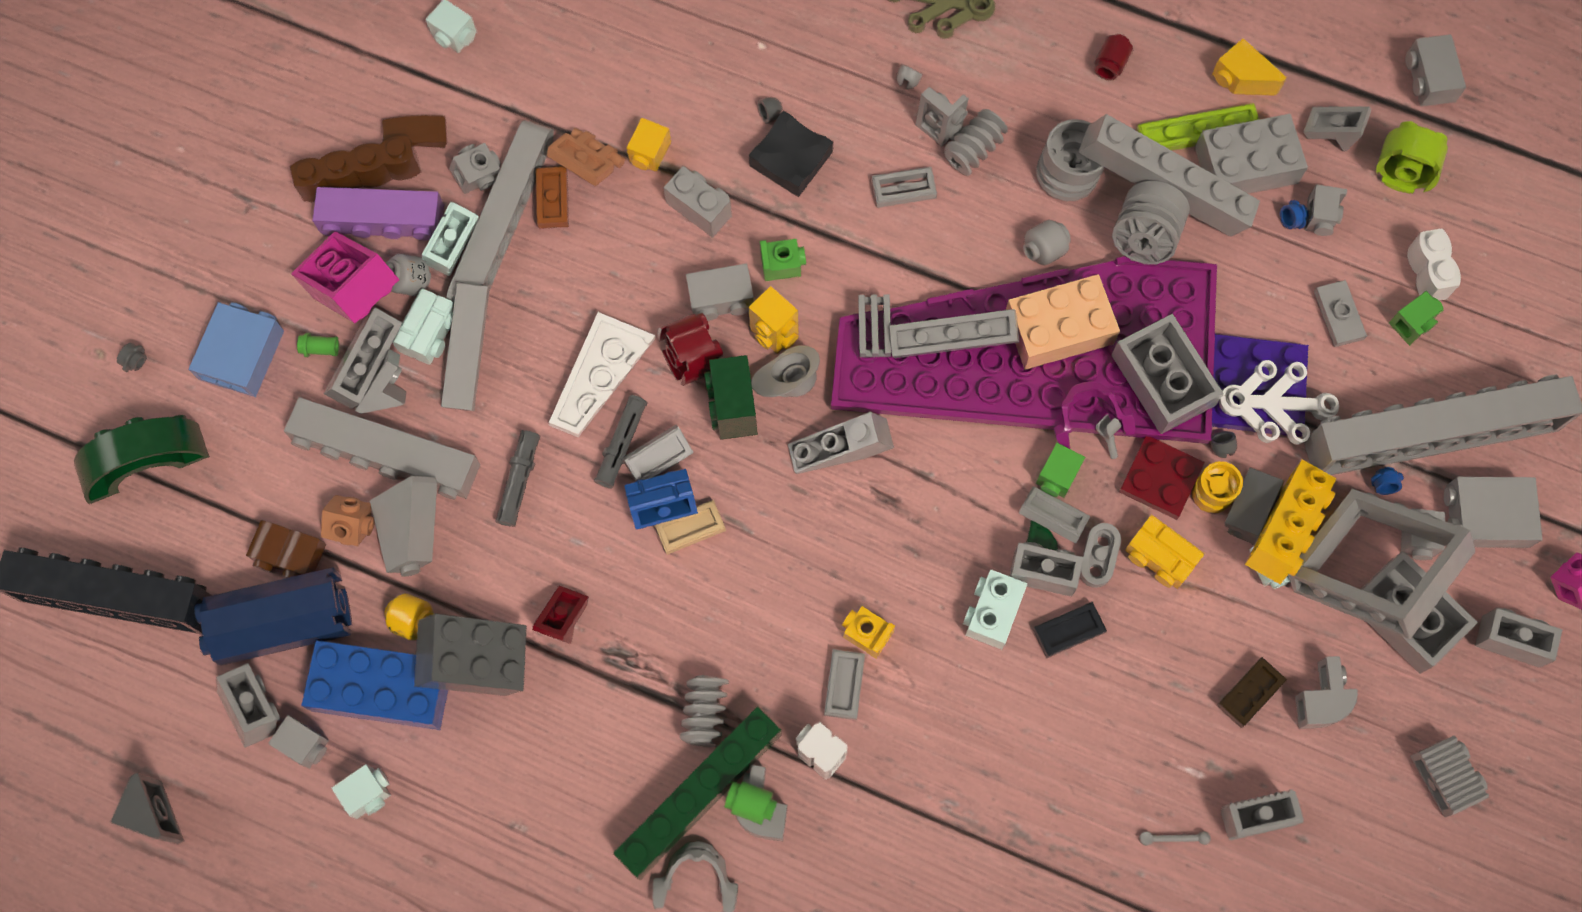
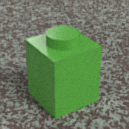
M1056 443L1036 484L1041 486L1042 491L1053 497H1058L1059 495L1065 498L1085 456Z

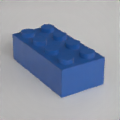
M316 640L301 706L311 712L441 730L448 690L414 687L415 654Z

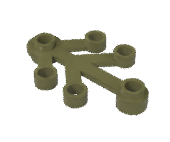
M888 0V1H890V2H898V1H900V0ZM913 0L934 5L920 13H912L908 19V28L913 33H920L925 29L926 23L950 9L962 10L950 19L943 18L939 20L937 24V35L940 38L948 39L953 36L954 29L971 19L976 21L990 19L995 11L994 0ZM981 6L984 10L976 9V7ZM918 20L922 24L914 25L912 22ZM948 26L950 30L944 31L941 27Z

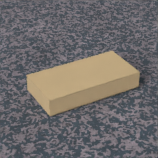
M714 500L696 506L698 514L655 525L667 555L726 531Z

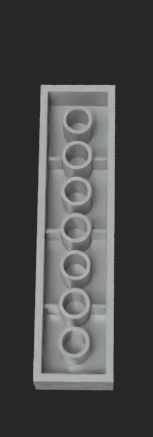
M1557 374L1539 379L1537 383L1528 384L1527 380L1512 383L1505 389L1497 390L1496 386L1483 388L1477 391V394L1466 396L1465 392L1455 393L1446 397V400L1435 402L1434 398H1428L1416 402L1415 406L1406 408L1403 407V404H1397L1385 408L1384 412L1375 414L1371 410H1365L1354 414L1353 418L1341 420L1340 416L1330 417L1321 421V425L1312 431L1313 434L1304 442L1310 464L1330 475H1336L1558 432L1582 414V403L1573 377L1559 378Z

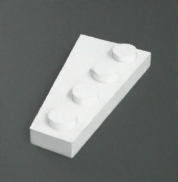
M598 312L552 414L549 426L579 437L653 343L656 335Z

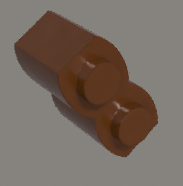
M261 520L246 556L254 561L252 566L270 573L273 568L283 570L282 576L290 578L315 572L326 544L316 537Z

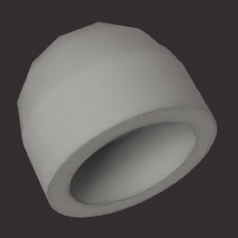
M901 64L897 73V82L901 86L905 79L909 81L906 89H913L918 85L923 74Z

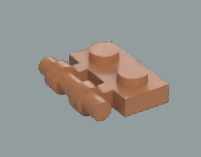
M574 128L570 135L565 133L548 146L547 151L549 158L595 187L613 173L614 166L621 168L625 163V158L617 153L618 150L611 145L605 146L596 140L595 135L589 131L583 132L578 128Z

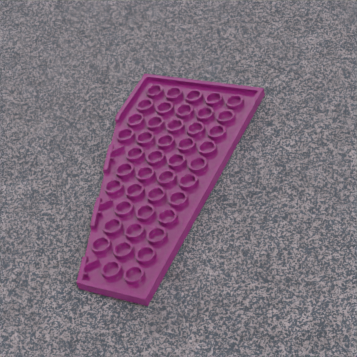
M1122 256L1110 262L1068 270V268L1025 277L1017 282L975 291L973 289L927 298L924 302L890 309L891 325L1004 311L1009 299L1099 274L1120 330L1115 343L1026 370L1023 367L1015 343L901 358L892 357L891 349V357H860L859 313L840 317L831 409L1054 430V427L1062 423V403L1070 389L1082 382L1093 381L1112 390L1120 407H1130L1135 421V433L1127 436L1124 434L1121 426L1114 434L1115 436L1137 438L1148 436L1159 440L1209 444L1212 436V408L1160 434L1113 359L1112 353L1118 341L1173 314L1212 376H1214L1217 264L1168 260L1160 264H1142ZM883 310L878 311L879 349H884ZM871 311L865 312L866 350H872ZM1093 396L1087 401L1078 400L1073 405L1069 416V423H1071L1072 432L1099 434L1096 430V425L1106 414L1109 415L1111 421L1114 418L1117 419V417L1114 415L1112 407L1106 401Z

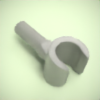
M1106 414L1096 425V430L1105 438L1110 458L1116 459L1118 454L1114 434L1121 428V423L1116 418L1111 421L1109 415Z

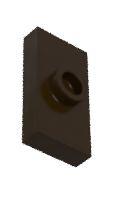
M1261 657L1221 699L1217 706L1239 727L1243 728L1287 679L1267 660Z

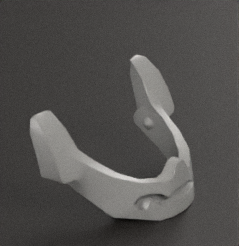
M690 842L685 844L671 856L665 876L663 878H655L653 881V907L655 909H662L667 891L671 890V884L673 883L672 875L681 862L687 859H692L694 862L706 860L713 865L718 873L723 911L734 912L738 884L729 882L725 860L712 845L707 843Z

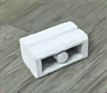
M822 723L815 724L813 727L807 724L795 739L797 740L798 757L809 767L814 766V771L825 780L830 778L846 759L848 745L837 736L832 737V732Z

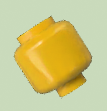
M407 593L398 595L394 600H391L384 612L388 630L412 641L417 640L418 620L434 614L433 608L428 601Z

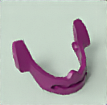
M1089 381L1077 384L1070 389L1062 403V423L1054 427L1057 443L1071 449L1069 433H1072L1069 416L1073 405L1078 400L1087 401L1093 396L1102 398L1114 410V415H1116L1121 423L1123 432L1127 436L1135 433V421L1130 407H1120L1113 391L1097 382Z

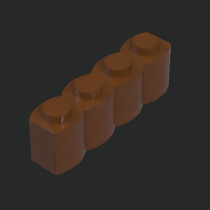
M407 136L391 137L380 144H362L350 152L334 151L320 159H302L290 166L293 185L305 202H315L317 187L374 188L382 186L392 179L407 180L421 173L417 152L410 137Z

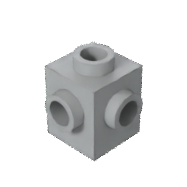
M485 143L476 147L474 144H471L460 150L459 155L453 157L449 169L463 193L466 194L477 188L485 190L492 186L500 171V161L493 150L490 151Z

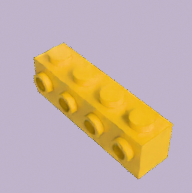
M1301 459L1288 477L1245 565L1280 585L1288 574L1294 577L1304 561L1299 557L1301 552L1305 554L1314 540V536L1310 535L1311 531H1316L1325 517V514L1321 513L1322 508L1326 510L1335 496V492L1331 491L1336 478Z

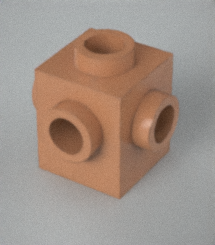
M335 495L322 510L321 537L338 541L343 545L358 546L366 535L369 536L374 528L375 521L374 517H371V504L354 497Z

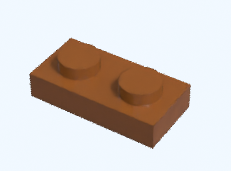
M565 167L536 168L537 226L539 229L569 227L568 171Z

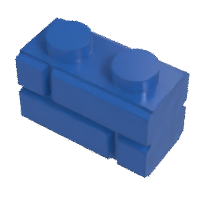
M686 469L671 471L664 475L645 480L641 479L624 485L636 530L698 514Z

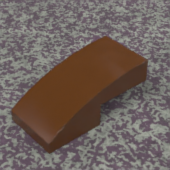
M402 116L384 119L381 122L382 142L395 136L410 137L414 147H446L445 116Z

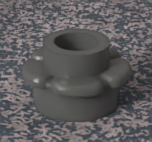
M128 343L118 354L117 363L122 366L125 372L137 371L146 361L145 349L141 345L136 346L133 343Z

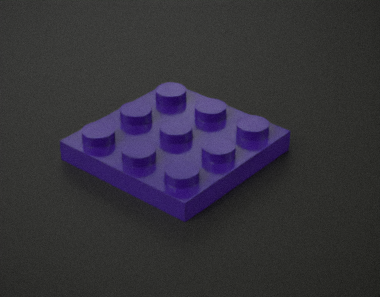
M1215 334L1213 378L1221 390L1230 385L1241 386L1254 373V369L1259 363L1269 360L1277 368L1276 375L1268 381H1262L1251 394L1264 395L1284 375L1285 369L1292 363L1300 362L1307 369L1309 345ZM1262 366V372L1269 376V370ZM1292 368L1293 375L1299 377L1298 370ZM1307 375L1300 382L1294 383L1282 396L1306 398ZM1233 395L1234 403L1240 405L1239 398ZM1219 401L1212 407V427L1256 432L1241 416L1233 417L1225 414L1220 408ZM1252 408L1265 423H1275L1279 427V435L1288 436L1263 409ZM1283 410L1296 424H1305V411ZM1269 428L1264 429L1265 433L1272 434ZM1295 430L1297 437L1303 436L1300 430Z

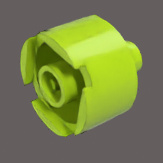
M1412 121L1402 122L1398 128L1390 131L1385 138L1376 167L1377 174L1380 172L1383 176L1381 181L1389 188L1403 193H1414L1415 189L1424 188V192L1433 189L1439 182L1447 155V136L1443 133L1418 126Z

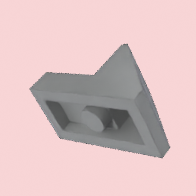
M1370 106L1313 107L1304 129V134L1308 139H1336L1342 150L1346 152L1363 135L1371 108Z
M390 349L388 350L355 411L362 414L405 404L406 391L394 385L402 370L399 367L400 354Z

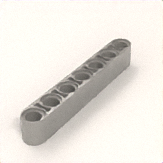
M523 120L520 123L450 283L446 299L451 300L453 303L455 302L457 283L488 286L491 288L535 186L536 168L543 167L547 158L548 146L553 143L554 130L552 128L527 120Z

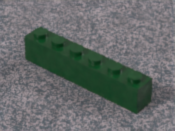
M757 706L613 852L616 858L637 879L641 880L731 788L732 783L737 782L782 736L781 729Z

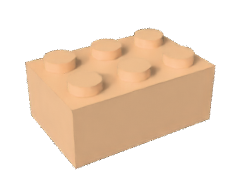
M1099 274L1009 299L1006 310L1015 309L1017 313L1019 343L1015 344L1025 370L1113 345L1120 332Z

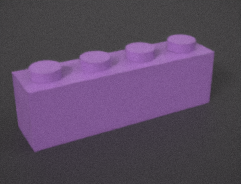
M317 187L312 221L319 232L326 236H330L336 231L339 234H352L359 238H369L371 235H378L388 239H399L401 236L414 237L418 240H430L443 217L444 203L439 192Z

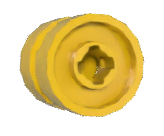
M1217 461L1208 465L1197 478L1192 489L1194 503L1207 513L1224 511L1237 498L1243 488V478L1240 471L1228 462Z

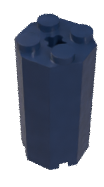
M332 567L204 597L202 603L194 606L197 622L202 627L203 636L199 637V646L204 656L210 655L213 662L222 666L315 644L316 640L329 641L350 636L351 630L347 626L352 625V616L346 588L339 589L337 582L343 581L341 574Z

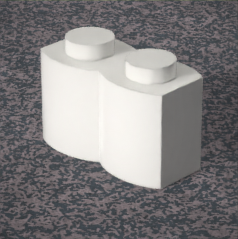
M1443 229L1420 232L1408 248V261L1412 270L1417 274L1416 287L1419 295L1427 291L1439 301L1446 300L1458 288L1461 282L1459 267L1451 257V241Z

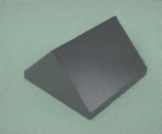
M140 773L132 775L110 823L154 839L175 844L184 842L162 781Z

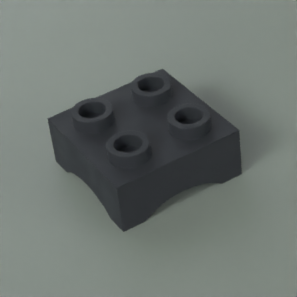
M783 110L766 137L749 154V166L799 197L833 153V141L808 129Z

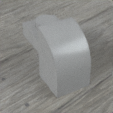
M1340 656L1325 657L1318 662L1321 690L1303 691L1295 696L1299 729L1331 726L1347 717L1354 709L1358 691L1357 689H1344V685L1347 682V672L1345 666L1341 665Z
M752 765L751 774L744 773L743 781L764 788L766 768ZM777 803L771 821L764 819L762 825L736 816L742 828L754 837L783 842L787 805Z

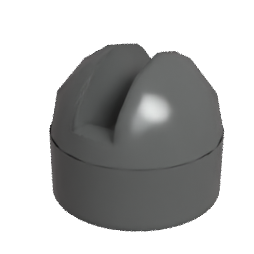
M766 97L758 101V110L765 123L776 120L782 113V103L777 98Z
M1223 431L1211 437V447L1216 456L1224 459L1227 457V454L1230 456L1234 455L1237 450L1235 433Z

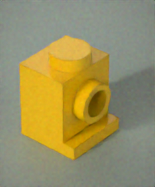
M861 606L858 612L852 609L842 624L846 628L843 638L877 659L895 629V625L886 622L863 606ZM864 623L872 625V632H862L861 625Z

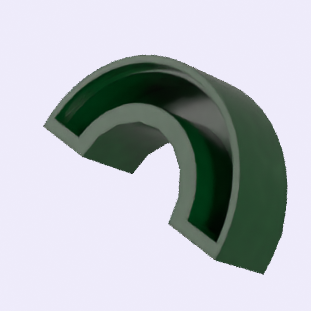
M185 415L144 420L142 417H135L126 421L125 425L113 430L105 429L95 433L94 439L83 446L76 454L74 466L84 498L88 504H92L120 493L118 489L119 484L127 477L139 471L160 466H174L180 469L210 456L199 424L193 420L186 419Z

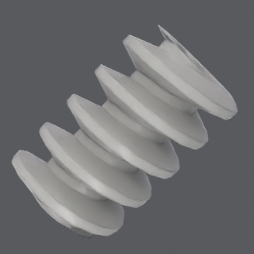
M982 109L977 117L970 121L969 125L962 128L961 133L954 136L953 141L946 144L945 157L953 168L965 176H970L972 174L970 166L978 168L980 166L978 158L986 160L988 158L986 150L994 152L996 150L994 143L1002 144L1004 142L1001 133H1007L1008 127L996 113L989 109Z
M698 675L695 676L696 678L687 681V687L694 691L685 694V700L692 703V705L683 707V713L691 718L682 720L681 725L690 731L682 732L679 738L691 745L718 747L719 745L713 743L712 739L722 737V733L713 728L714 725L723 724L724 720L715 716V713L724 711L726 707L717 703V699L727 697V693L719 690V686L729 684V680L715 676Z

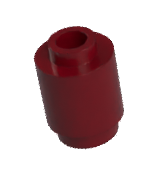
M1115 34L1106 37L1095 60L1094 71L1099 77L1105 80H1115L1117 76L1122 74L1133 51V45L1126 36Z

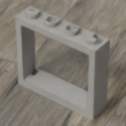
M1352 489L1314 537L1307 552L1299 556L1304 561L1296 575L1293 577L1288 574L1295 593L1410 640L1476 550L1470 530L1460 524H1451L1439 520L1429 513H1420L1408 509L1403 504L1391 503L1380 499L1372 493H1363ZM1360 516L1446 546L1402 606L1318 573V570Z

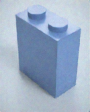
M218 302L188 370L198 380L256 397L284 330L276 321L277 318L267 312L259 311L258 314L248 312L249 310L246 307L232 302L229 306Z

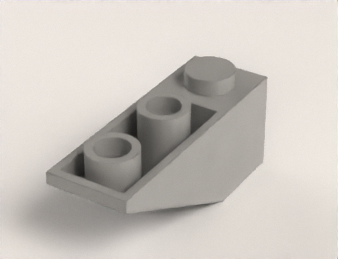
M872 412L788 444L796 474L866 459L894 448L887 418Z

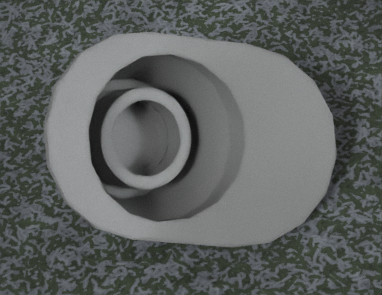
M807 345L787 349L754 374L751 380L752 389L763 397H799L805 395L815 385L817 379L816 371L820 364L819 354L814 348Z

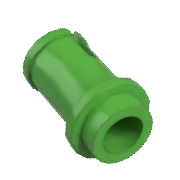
M306 332L305 335H299L297 351L299 354H303L304 357H309L310 354L338 356L339 338L311 336V333Z

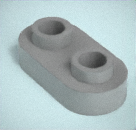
M1097 524L1088 534L1082 556L1083 562L1080 578L1090 587L1098 588L1106 585L1113 575L1121 544V535L1118 529L1111 524ZM1099 537L1106 538L1108 546L1099 545L1097 539ZM1090 568H1098L1101 575L1098 577L1093 576L1090 573Z

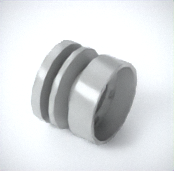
M1067 120L1057 124L1050 131L1036 167V174L1042 189L1052 197L1063 201H1077L1087 197L1095 189L1105 167L1078 153L1086 130L1092 123L1084 120Z
M1143 181L1135 184L1128 191L1122 211L1114 226L1112 234L1114 245L1121 254L1135 262L1160 264L1168 261L1175 254L1190 212L1187 198L1171 184L1161 181Z

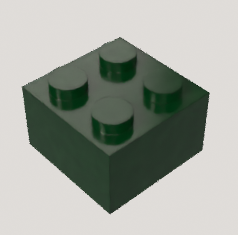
M743 355L709 360L711 371L704 373L708 399L711 401L709 402L712 429L719 430L720 440L758 435L748 356Z

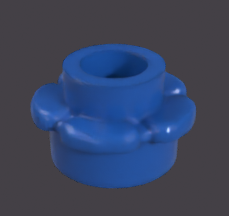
M1291 200L1288 205L1281 208L1280 219L1284 227L1287 229H1302L1305 227L1309 216L1305 205L1300 204L1298 200Z
M1385 467L1376 471L1375 475L1371 478V484L1375 487L1378 494L1390 495L1402 489L1401 481L1404 479V476L1394 468Z

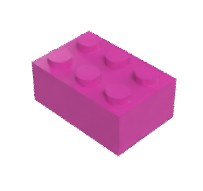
M336 231L291 273L313 299L354 324L366 317L371 308L382 297L387 296L393 286L399 281V278L377 253Z

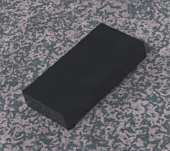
M1090 602L1035 626L1033 631L1046 658H1050L1105 634L1107 629L1094 603Z

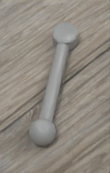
M1146 831L1139 836V840L1145 846L1152 844V842L1196 841L1206 845L1211 841V836L1206 831H1202L1198 835H1152V833Z

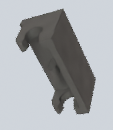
M1249 468L1243 481V488L1235 499L1225 521V526L1229 528L1227 532L1255 545L1283 489L1284 480Z

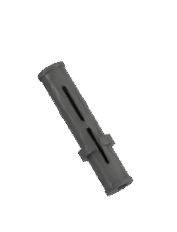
M635 395L628 397L627 404L617 424L610 445L605 447L602 453L604 459L594 479V482L605 488H613L622 464H625L623 458L626 456L643 411L648 404L646 400Z
M520 431L515 454L509 461L511 465L510 473L495 520L498 524L509 527L516 526L530 471H533L535 467L533 460L541 437L534 432Z

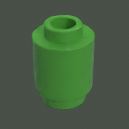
M744 781L741 784L733 782L724 808L732 810L731 814L762 825L764 819L771 821L778 801L772 799L773 792Z

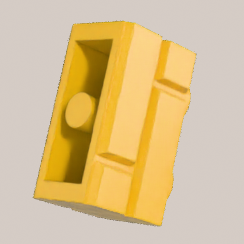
M1152 514L1125 549L1129 553L1128 558L1135 565L1141 568L1147 566L1156 573L1155 578L1158 582L1168 588L1174 586L1176 589L1183 584L1205 554Z

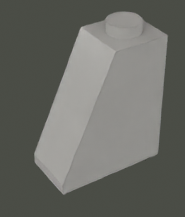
M410 476L370 500L387 573H401L403 577L418 574L421 571V567L432 562L437 495L436 477Z

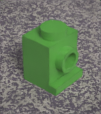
M797 239L766 243V240L760 241L765 281L801 276V265H806L804 246L798 247Z
M1425 291L1398 311L1389 324L1410 346L1422 334L1424 335L1438 324L1435 318L1443 312V305L1437 298L1432 297Z

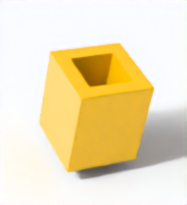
M641 118L627 146L629 161L641 170L650 169L657 172L671 144L669 128Z

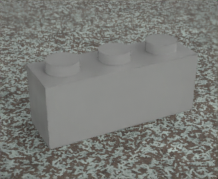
M375 307L370 310L359 326L324 395L350 409L358 406L398 333L402 322Z

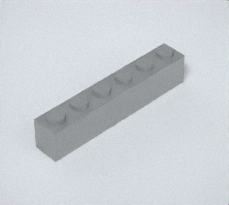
M1105 114L1088 126L1078 153L1134 184L1143 181H1161L1171 184L1187 198L1190 215L1230 237L1252 227L1260 200L1108 114Z
M300 397L284 429L286 435L292 440L291 444L300 449L309 451L310 447L321 450L320 454L333 460H338L339 457L348 459L351 465L359 469L367 470L368 467L378 469L380 475L392 480H397L398 476L405 479L410 476L436 477L437 493L453 500L457 496L467 499L480 467V463L475 455Z

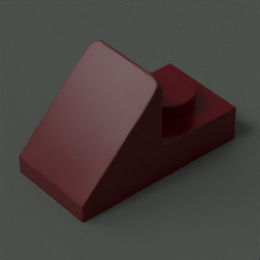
M559 585L533 624L532 630L571 644L575 624L587 607L589 596Z

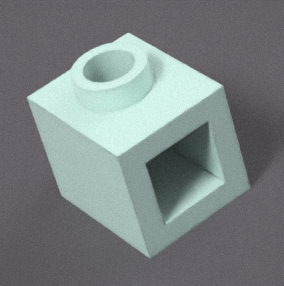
M443 0L425 19L436 42L443 48L447 49L450 47L457 53L464 46H468L477 33L472 17L448 0Z
M366 764L332 787L333 792L347 814L356 819L365 813L371 815L377 812L386 804L384 800L391 796L386 788L390 782L380 768L375 770Z

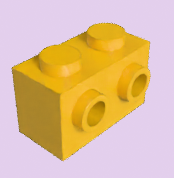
M770 286L749 306L750 329L756 334L755 339L763 348L767 350L771 348L778 354L783 348H790L798 339V310Z

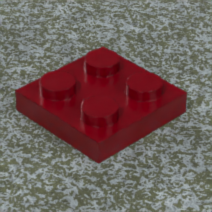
M1146 436L1119 493L1177 520L1205 462L1153 437Z

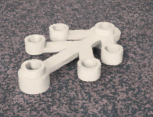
M1269 360L1259 363L1255 367L1254 373L1241 386L1230 385L1222 390L1224 394L1219 400L1221 410L1233 417L1241 416L1257 432L1258 438L1264 443H1270L1278 438L1280 434L1279 427L1273 422L1265 423L1252 408L1263 409L1287 433L1290 442L1296 445L1302 444L1309 439L1310 430L1305 424H1296L1283 410L1309 411L1318 420L1333 417L1339 411V401L1330 393H1322L1315 398L1282 396L1294 383H1298L1306 377L1307 369L1300 362H1294L1285 369L1284 375L1264 395L1251 394L1262 381H1268L1276 375L1277 368ZM1262 366L1269 370V376L1262 372ZM1292 368L1298 370L1299 377L1293 375ZM1233 395L1239 398L1240 405L1234 403ZM1324 400L1330 404L1331 410L1324 406ZM1265 428H1269L1272 431V437H1268L1265 434ZM1296 429L1302 432V439L1296 436Z

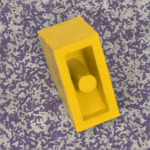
M1244 38L1218 59L1212 73L1220 86L1227 88L1233 94L1275 96L1280 92L1287 78Z

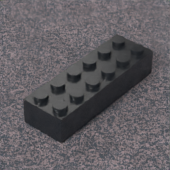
M18 547L17 552L3 551L0 560V592L19 602L203 635L201 624L197 622L194 606L202 603L204 597L212 595L206 592L207 587L196 584L195 579L178 575L175 580L166 579L164 574L152 570H144V574L133 573L132 568L113 564L112 569L101 567L100 562L90 559H81L80 563L71 562L69 557L56 553H50L47 558L38 556L39 552L22 547Z

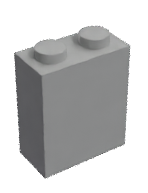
M1456 477L1446 485L1444 503L1446 506H1449L1450 516L1447 522L1460 524L1470 530L1474 547L1531 548L1543 540L1536 477Z

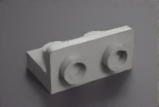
M928 87L921 94L916 126L943 147L950 139L953 141L955 135L961 133L964 127L963 121L968 113L966 108L969 98L962 95L951 105L945 95L937 93Z

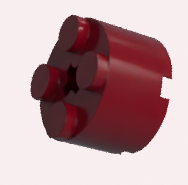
M702 312L697 315L693 313L658 328L657 331L659 342L662 340L666 342V349L662 350L667 365L677 381L682 379V386L705 377L704 372L711 371L709 360L723 357V351L719 342L716 339L712 340L707 331L709 330V324Z

